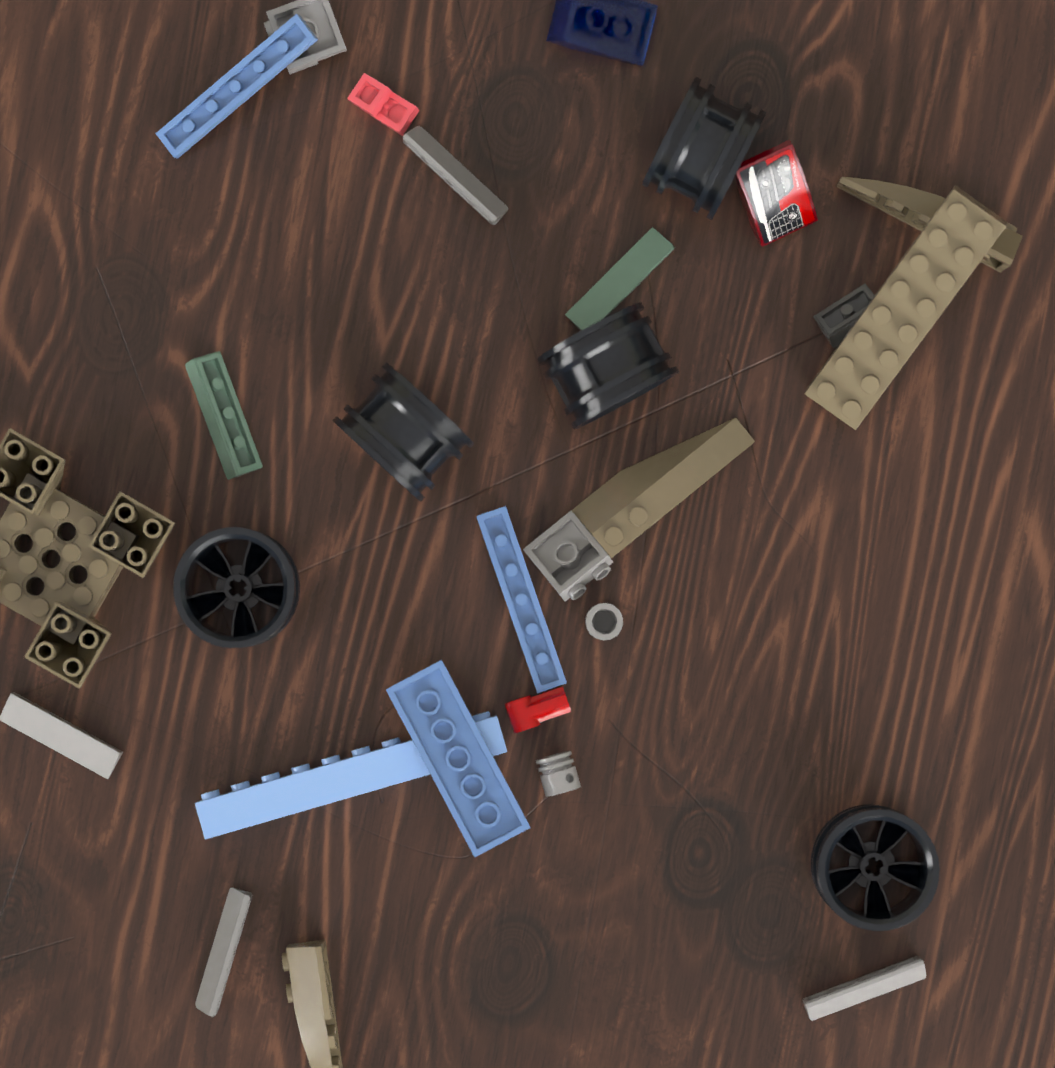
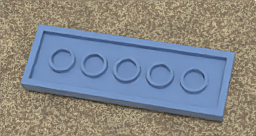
M442 660L386 689L474 857L531 828Z

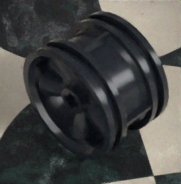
M695 77L647 171L642 185L648 187L650 182L657 185L656 192L662 194L664 189L670 188L693 200L695 206L692 211L698 213L700 208L709 212L706 218L712 220L767 112L760 110L757 115L750 111L752 105L746 103L744 108L738 109L715 97L713 92L716 86L710 84L705 89L699 86L702 79Z
M641 302L628 306L592 324L557 344L536 359L539 366L546 364L548 370L544 373V376L547 380L552 379L566 405V408L563 410L566 416L573 414L576 420L571 423L574 430L620 408L679 373L677 366L669 367L667 362L672 357L669 352L664 353L650 327L652 323L650 317L642 318L640 312L644 310V306Z
M386 362L382 366L386 372L381 378L376 374L371 378L375 383V389L356 408H351L347 404L343 408L347 412L345 417L341 420L336 416L332 421L421 502L425 498L421 492L426 487L432 490L436 486L431 481L432 475L449 457L454 456L460 460L464 456L460 452L462 447L466 445L468 448H471L474 443L424 394Z
M227 527L203 535L185 551L176 568L173 594L180 617L195 635L215 646L243 648L269 641L288 625L298 606L300 579L292 557L279 542L258 531L240 527ZM235 540L249 541L243 565L230 567L219 545ZM271 557L275 559L281 570L283 583L262 584L261 577L257 572L264 567ZM200 565L218 577L216 590L193 595L194 575L197 567ZM234 581L239 583L245 581L247 586L244 587L246 590L244 595H234L232 593ZM260 600L277 608L278 611L273 619L258 631L250 609L256 606ZM222 605L227 609L233 610L231 635L214 629L204 619Z
M865 804L853 806L839 812L823 826L817 835L811 853V874L814 885L823 901L843 920L865 930L889 931L909 924L918 918L929 906L938 887L940 874L939 859L931 838L914 820L885 806ZM868 821H882L876 842L869 841L863 843L855 826ZM908 833L915 845L918 862H895L894 855L890 850ZM837 844L851 854L849 867L829 870L830 858ZM870 858L880 862V864L876 865L877 871L875 873H872L869 869L865 870V867L869 865L868 860ZM893 878L912 889L901 902L890 908L882 886ZM855 882L866 888L863 912L847 907L837 897Z

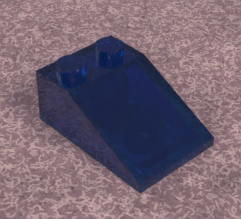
M556 0L546 41L573 50L643 66L658 5L643 0Z

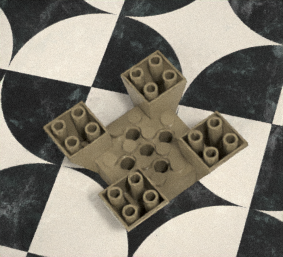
M9 428L0 443V496L10 501L0 520V603L41 626L24 657L80 689L112 634L95 618L98 610L123 567L142 578L145 577L174 527L175 522L121 491L118 493L106 516L61 491L65 459ZM71 523L76 529V535L72 540L66 541L62 536V529L65 525ZM29 535L33 540V546L30 551L25 553L21 550L19 543L23 536ZM53 550L57 551L60 555V563L55 568H51L46 561L47 555ZM79 566H83L87 570V579L81 584L77 583L73 577L74 570ZM39 577L44 582V590L40 595H35L31 590V583L35 578Z

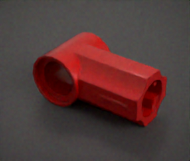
M563 686L545 691L533 697L528 695L504 704L514 733L541 725L540 722L571 712Z

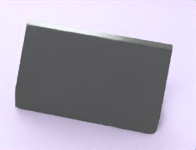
M866 283L813 316L833 348L840 344L875 296Z

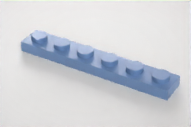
M295 14L162 127L156 135L174 158H179L319 39L302 17Z
M506 506L476 516L537 693L566 684L567 681Z

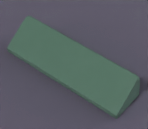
M652 227L565 316L580 331L606 318L675 249V246Z
M217 351L187 362L185 364L187 373L226 478L230 480L262 468V462L221 352Z

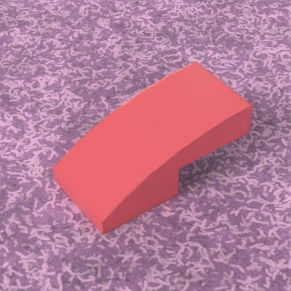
M365 73L347 98L357 107L402 136L420 111L417 106L395 94L389 87Z

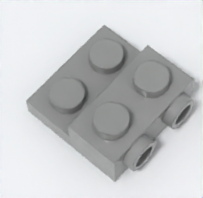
M296 0L266 12L269 21L264 22V26L268 36H271L295 14H298L319 39L287 66L289 74L317 65L320 60L347 51L328 0Z
M572 511L568 512L523 549L564 601H567L569 598L576 600L581 597L586 591L585 585L594 578L601 580L607 576L611 570L609 566L613 563L610 556Z

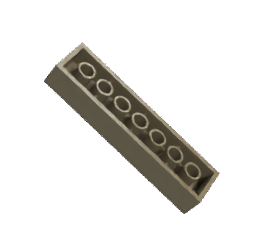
M955 185L810 383L805 395L856 430L1006 228L1007 221Z

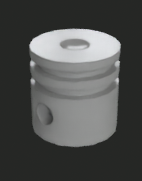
M600 603L591 607L587 612L585 626L589 634L594 638L611 640L622 630L623 617L619 609L614 605Z
M571 750L535 760L536 764H540L538 771L542 772L540 779L546 797L581 787L576 767L571 764L574 760L569 757L572 755Z

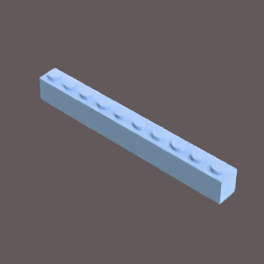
M489 711L473 715L472 717L492 755L496 756L506 753L507 747L498 716H491ZM397 737L381 742L383 748L370 751L369 746L352 750V757L340 760L338 754L321 759L322 765L310 769L309 763L291 768L292 774L280 777L279 772L262 776V783L250 786L248 780L231 785L232 791L220 795L219 789L201 794L202 800L197 801L195 806L204 838L208 839L430 775V772L413 740L400 742V738Z

